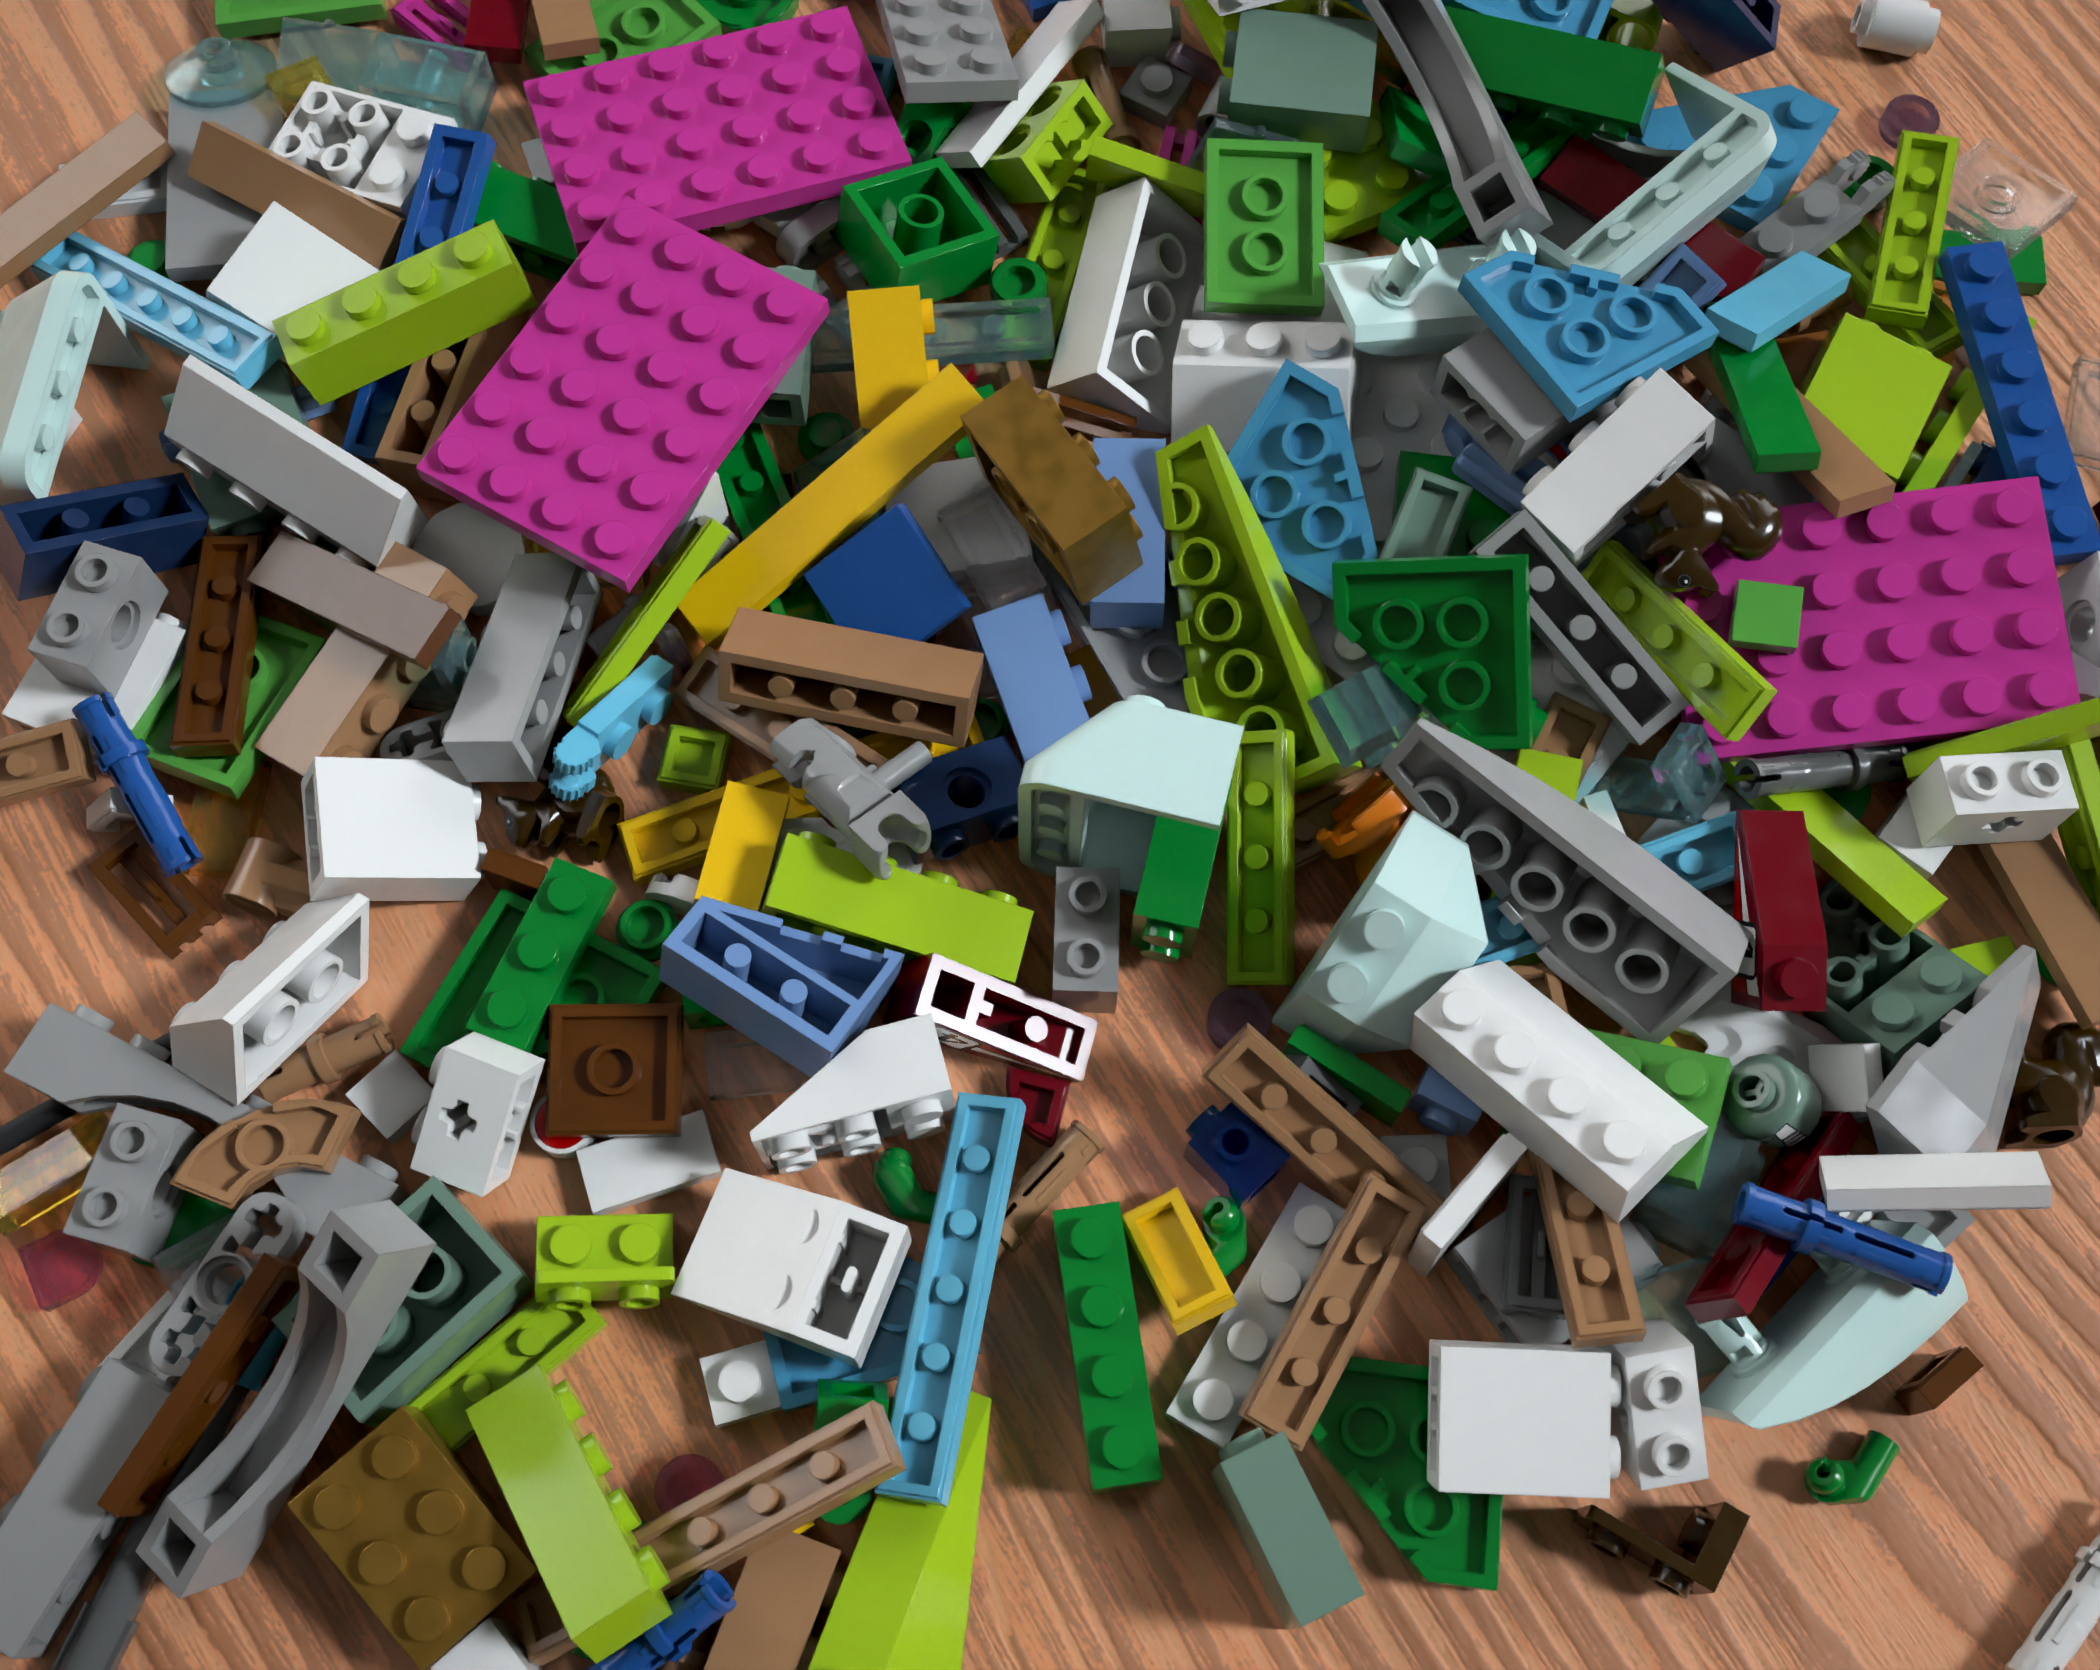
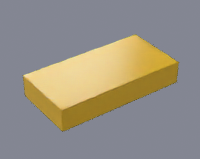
M727 781L694 896V905L701 896L760 912L789 807L790 795Z
M1178 1187L1122 1214L1125 1231L1177 1336L1238 1305Z

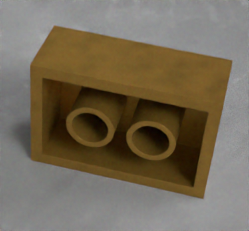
M1020 375L960 416L983 477L1082 606L1143 565L1137 543L1143 537V534L1137 522L1130 514L1135 509L1131 496L1115 476L1106 481L1098 471L1096 466L1100 464V461L1088 440L1080 432L1071 437L1061 423L1065 421L1064 414L1046 389L1037 394L1024 376Z
M401 1406L286 1504L419 1670L430 1669V1667L487 1618L495 1614L513 1595L517 1594L540 1573L522 1533L457 1454L447 1445L444 1438L431 1425L430 1421L418 1407Z

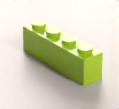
M494 219L281 316L273 320L272 323L288 366L319 405L322 406L538 305L519 261Z
M809 831L800 832L799 836L787 833L776 859L761 913L783 919V926L818 936H823L824 931L844 936L843 943L881 954L884 953L885 948L905 954L903 962L934 952L1008 984H1015L1034 911L1018 906L1019 901L1014 896L996 890H984L981 894L958 887V881L954 877L937 871H923L921 875L898 868V862L890 856L886 857L885 862L890 865L891 876L886 880H880L853 853L836 848L837 843L833 839Z
M538 1364L465 1410L569 1637L585 1654L597 1664L673 1614L661 1588L671 1582L669 1575L660 1558L649 1544L642 1549L640 1548L632 1530L642 1524L641 1520L621 1487L612 1492L604 1474L613 1469V1464L593 1432L584 1436L577 1420L584 1417L586 1411L575 1390L566 1379L556 1385Z

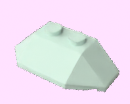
M1412 810L1273 1015L1271 1023L1290 1035L1293 1034L1299 1024H1305L1351 1054L1411 1049L1414 1013L1459 970L1472 967L1488 945L1469 845Z

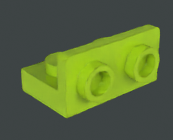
M673 1213L537 1216L536 1303L549 1302V1307L557 1311H579L589 1308L591 1301L619 1300V1306L623 1308L647 1309L658 1306L660 1299H673V1295H671L675 1283V1268L673 1267Z

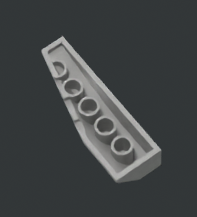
M1420 718L1380 765L1382 770L1420 815L1469 845L1474 875L1479 874L1499 897L1500 902L1497 907L1513 926L1520 923L1539 945L1536 954L1546 966L1638 1039L1660 1044L1737 975L1752 934L1751 931L1643 847L1596 814L1540 779L1488 750L1423 718Z

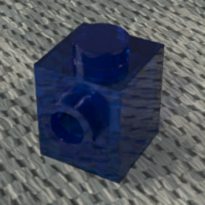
M1232 1102L1221 1112L1214 1105H1211L1185 1131L1192 1139L1187 1143L1183 1157L1220 1196H1227L1233 1199L1239 1210L1243 1209L1285 1169L1291 1157L1282 1146Z

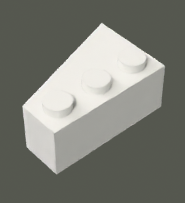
M1661 367L1647 381L1642 376L1633 380L1615 400L1614 405L1618 408L1601 425L1596 421L1586 425L1569 444L1568 449L1572 453L1555 469L1550 465L1543 467L1528 481L1522 490V493L1526 496L1520 502L1522 510H1527L1575 567L1626 525L1623 517L1638 502L1669 479L1690 457L1697 463H1700L1712 452L1716 418Z

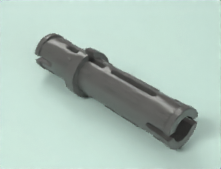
M1900 743L1780 757L1745 758L1736 764L1734 775L1755 774L1756 778L1754 780L1736 781L1734 785L1738 794L1748 800L1761 796L1834 788L1839 792H1854L1861 790L1869 783L1903 781L1907 777L1904 765L1889 767V762L1902 760V757L1908 751Z

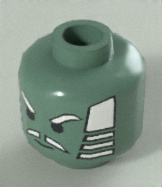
M1769 1054L1747 1057L1732 1068L1722 1104V1110L1731 1126L1763 1146L1778 1149L1795 1146L1808 1138L1819 1124L1823 1109L1821 1092L1812 1077L1781 1056Z

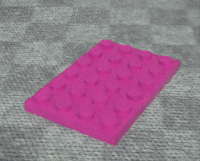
M847 6L823 10L818 13L523 81L529 106L578 256L625 195L698 231L840 196L842 186L912 165V159Z
M625 195L420 461L416 469L423 481L629 593L830 313L828 298Z
M2038 476L1894 493L1891 502H1886L1838 519L1820 502L1778 506L1782 514L1783 533L1772 552L1761 560L1745 562L1729 557L1714 544L1702 556L1714 575L1719 590L1712 593L1709 598H1702L1694 592H1673L1728 644L1734 589L1739 579L1804 587L1798 647L1793 654L1731 647L1778 691L1740 741L1726 740L1691 705L1680 712L1688 766L1735 762L1745 758L1780 757L1964 737L2080 703ZM1664 555L1657 557L1658 566L1667 557H1665Z

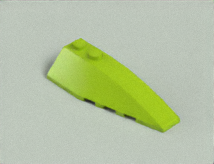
M1206 424L1156 451L1164 528L1170 531L1173 561L1169 562L1171 586L1177 588L1181 621L1176 622L1179 646H1183L1185 651L1188 678L1183 679L1185 699L1190 713L1244 726L1243 731L1277 729L1294 731L1295 796L1310 792L1363 768L1298 601L1258 515L1212 426Z
M970 1391L948 1507L886 1498L877 1494L808 1670H962L965 1633L970 1607L969 1597L973 1560L975 1558L980 1496L983 1488L990 1424L991 1398Z

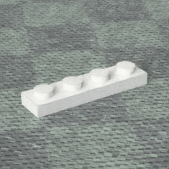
M1298 1183L1234 1294L1238 1305L1225 1311L1166 1411V1417L1219 1450L1224 1449L1223 1446L1229 1443L1242 1420L1241 1417L1237 1416L1242 1403L1346 1209L1304 1184Z

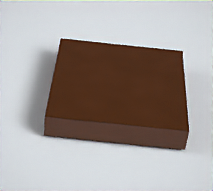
M682 1003L550 1005L545 1136L548 1138L681 1137L684 1038Z

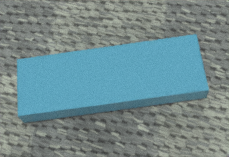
M1801 250L1708 307L1705 316L1720 331L1718 337L1750 353L1845 293L1852 274Z

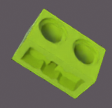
M1084 79L1050 83L984 164L983 169L1008 204L1051 202L1088 156L1094 137H1103L1113 123Z

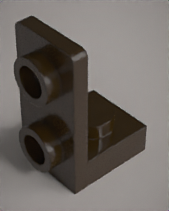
M1725 1501L1707 1505L1704 1507L1703 1512L1695 1509L1684 1523L1677 1540V1546L1684 1549L1682 1556H1679L1595 1505L1578 1508L1572 1521L1588 1531L1584 1540L1589 1545L1619 1561H1623L1626 1554L1651 1568L1647 1576L1651 1582L1675 1596L1687 1599L1689 1592L1695 1595L1715 1593L1750 1516Z

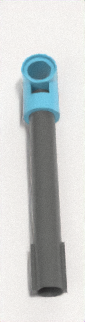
M245 1276L236 1280L230 1288L225 1302L226 1305L231 1303L245 1282ZM300 1289L294 1296L293 1300L299 1295ZM276 1325L153 1512L147 1516H135L92 1601H85L51 1670H117L140 1624L135 1619L157 1577L135 1551L166 1496L194 1472L227 1437L250 1390L260 1392L286 1340L285 1335Z

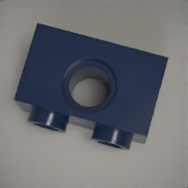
M1006 735L934 757L930 764L891 790L893 794L901 790L924 812L929 821L931 842L926 852L917 853L905 844L914 865L932 859L948 861L960 856L971 846L992 839L995 842H1004L1018 836V786L1024 768ZM953 802H965L970 804L973 808H962L957 806Z

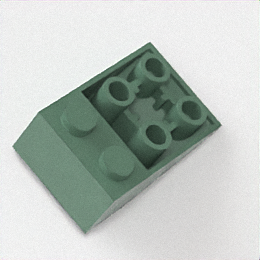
M1833 879L1818 890L1828 944L1826 1011H1801V1013L1807 1019L1824 1026L1840 1038L1843 1043H1880L1884 1081L1902 1056L1917 1042L1930 1048L1941 1037L1943 1032L1940 1031V1022L1952 1009L1964 1014L1972 1009L1977 988L1988 976L1917 928L1903 938L1899 937L1848 890Z

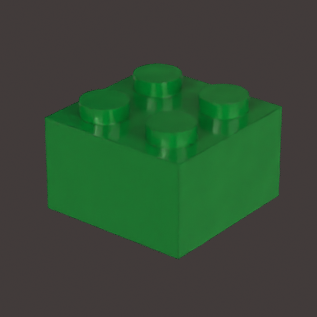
M942 156L842 186L835 237L872 289L919 285L920 299L932 298V301L936 302L989 284L1000 234Z

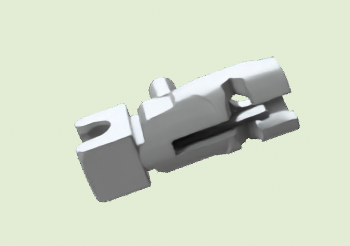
M813 718L799 719L775 736L770 744V752L778 761L772 764L773 767L794 788L801 789L803 787L807 791L804 795L805 800L817 808L851 842L853 855L876 878L886 880L891 876L890 865L885 862L888 855V844L893 842L905 843L917 853H924L928 850L931 842V829L926 815L901 790L894 794L891 792L892 789L932 762V756L922 742H915L879 768L873 764L866 768L856 758L854 748L847 741Z

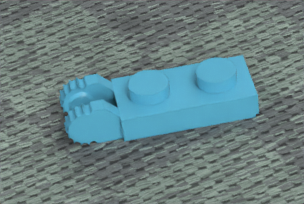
M651 655L578 721V724L562 738L561 743H557V747H554L552 763H555L553 773H550L548 787L551 789V794L556 795L555 798L571 802V800H578L579 797H583L584 792L588 793L595 786V772L610 758L613 760L621 758L631 746L635 735L647 723L655 725L665 716L673 700V695L669 693L674 668L672 664L658 655Z

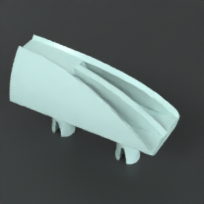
M1517 228L1511 237L1505 229L1492 249L1485 244L1435 249L1428 240L1420 236L1410 246L1406 237L1396 254L1319 263V269L1323 272L1351 333L1355 349L1380 356L1450 352L1488 328L1486 323L1457 290L1463 274L1510 250L1534 255L1537 247L1532 236L1521 228Z
M1870 1220L1866 1224V1226L1883 1230L1913 1243L1947 1253L1936 1236L1917 1222ZM1812 1251L1809 1255L1820 1267L1760 1331L1756 1329L1746 1316L1698 1323L1695 1319L1698 1327L1708 1334L1731 1361L1699 1395L1701 1414L1744 1424L1756 1429H1765L1801 1420L1833 1407L1855 1395L1903 1362L1934 1335L1968 1301L1967 1290L1956 1265L1953 1262L1951 1277L1943 1293L1934 1297L1926 1291Z

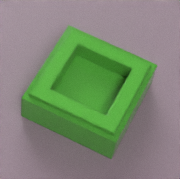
M1739 579L1734 589L1728 645L1731 647L1793 654L1798 647L1804 587Z

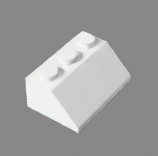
M1182 319L1172 364L1171 443L1208 424L1212 426L1224 451L1228 455L1286 359L1339 389L1350 437L1352 438L1363 367L1361 351L1355 349L1354 341L1346 322Z
M360 893L306 903L287 921L281 920L274 924L265 935L263 942L244 960H236L223 971L213 988L197 1002H189L177 1012L169 1026L172 1067L238 1106L368 981L370 899Z

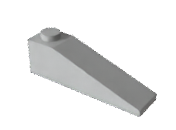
M2024 944L2020 946L1979 984L1974 995L1972 1009L1966 1014L1952 1009L1940 1022V1031L1943 1032L1941 1037L1930 1048L1918 1042L1911 1047L1865 1106L1880 1155L1996 1152L2041 989L2040 973L2034 948Z

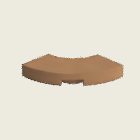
M295 1099L275 1102L272 1106L251 1112L235 1121L229 1120L210 1133L189 1153L169 1184L236 1212L239 1206L256 1189L278 1175L303 1170L332 1175L362 1113L357 1108L327 1100Z

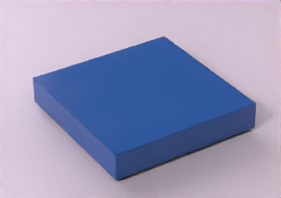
M897 503L803 574L835 624L853 629L924 642L972 607L907 506L901 503Z

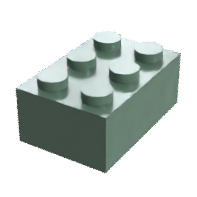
M434 1175L400 1204L398 1208L437 1244L343 1403L358 1422L375 1428L443 1374L535 1289V1281L454 1191ZM299 1295L271 1319L288 1340L297 1315Z

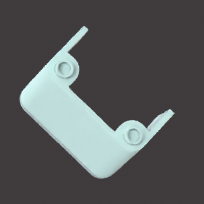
M1672 62L1664 69V72L1690 135L1697 141L1566 250L1561 249L1539 233L1532 238L1537 247L1534 254V264L1569 271L1571 264L1620 274L1619 283L1633 286L1667 258L1682 242L1685 243L1755 184L1777 143V137L1768 114Z
M59 271L12 299L6 309L0 312V506L48 497L87 364L145 370L149 368L150 358L97 279L91 273Z
M1130 695L1125 701L1113 703L1025 762L1018 786V848L1020 862L1034 871L1056 877V866L1121 868L1120 893L1137 897L1156 816L1219 831L1244 726L1165 708V705L1159 700L1145 695Z

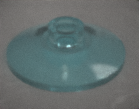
M210 37L177 54L166 66L163 77L167 91L176 100L194 107L221 108L247 102L264 93L275 82L278 75V65L274 54L262 44L245 39Z

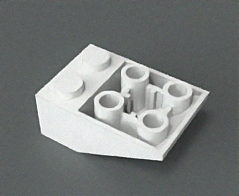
M311 81L268 149L407 221L434 123L458 127L454 118Z
M932 1013L865 1030L750 1131L751 1141L765 1168L768 1170L778 1167L781 1174L795 1173L815 1166L818 1163L817 1156L842 1150L843 1155L846 1157L859 1156L879 1149L882 1146L881 1139L906 1133L908 1139L916 1140L944 1131V1123L953 1120L955 1109L952 1088Z
M725 1168L671 1291V1295L861 1369L912 1239L907 1225L852 1204Z

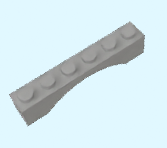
M1362 0L1393 50L1424 108L1444 154L1453 189L1477 238L1492 249L1505 229L1510 237L1517 228L1525 230L1533 237L1553 225L1442 1Z
M50 1002L3 1071L25 1085L82 1115L113 1110L119 1102L140 1109L156 1108L193 1115L221 1126L229 1120L235 1121L251 1112L273 1105L251 1093L244 1103H240L238 1106L234 1105L167 1064L166 1061L171 1055L169 1050L137 1033L130 1043L123 1041L109 1033L115 1024L113 1021L80 1003L74 1012L70 1013ZM364 1154L359 1164L341 1155L332 1175L303 1170L278 1175L274 1178L284 1197L294 1201L301 1207L306 1218L305 1232L314 1238L331 1209L391 1200L398 1207L410 1196L404 1189L395 1184L400 1172L368 1154Z
M391 1200L330 1210L297 1268L300 1284L297 1315L288 1343L273 1373L250 1408L227 1437L194 1472L166 1496L135 1552L179 1599L243 1575L437 1243Z

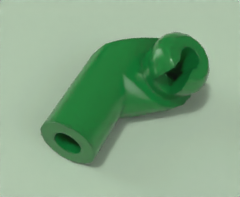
M1868 1430L1852 1459L1827 1460V1457L1824 1456L1811 1460L1805 1469V1488L1817 1501L1830 1506L1865 1503L1874 1496L1899 1453L1900 1447L1882 1433Z

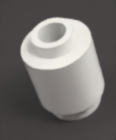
M1860 0L1853 14L1850 32L1857 34V45L1859 47L1911 57L1915 52L1926 54L1936 37L1941 11L1940 9L1929 7V1Z

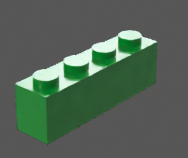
M1444 5L1498 114L1514 116L1516 109L1538 114L1537 121L1560 129H1569L1572 122L1594 127L1592 133L1596 136L1616 142H1626L1628 135L1644 138L1665 73V65L1661 53Z
M492 160L473 228L494 219L519 261L522 270L558 283L578 255L557 189L542 178L521 176L505 170L501 165Z
M1120 1202L1052 1211V1231L1091 1495L1157 1486L1163 1480Z

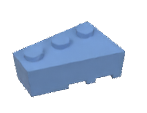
M701 896L662 944L659 980L811 1078L861 1035L895 988L905 956L903 953L885 948L884 953L881 954L843 943L844 936L824 931L823 936H818L783 926V919Z

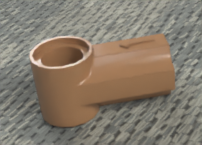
M259 837L248 839L222 893V898L235 908L265 919H276L279 914L291 917L306 903L315 902L310 901L307 861H303L291 849Z

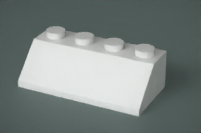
M1147 177L1137 179L1095 198L1046 389L1056 394L1136 417V429L1169 434L1171 433L1172 364L1182 319L1195 320L1192 319L1194 301L1200 285H1204V227Z
M191 354L183 363L164 435L180 450L175 457L177 461L207 480L213 472L219 474L233 483L228 492L244 504L260 513L267 504L286 516L281 525L297 537L313 545L320 537L338 548L335 555L370 571L377 569L395 541L408 548L412 546L429 520L406 488Z
M1500 959L1459 970L1414 1013L1411 1050L1533 1153L1540 1156L1552 1169L1617 1223L1633 1209L1708 1130L1706 1124Z

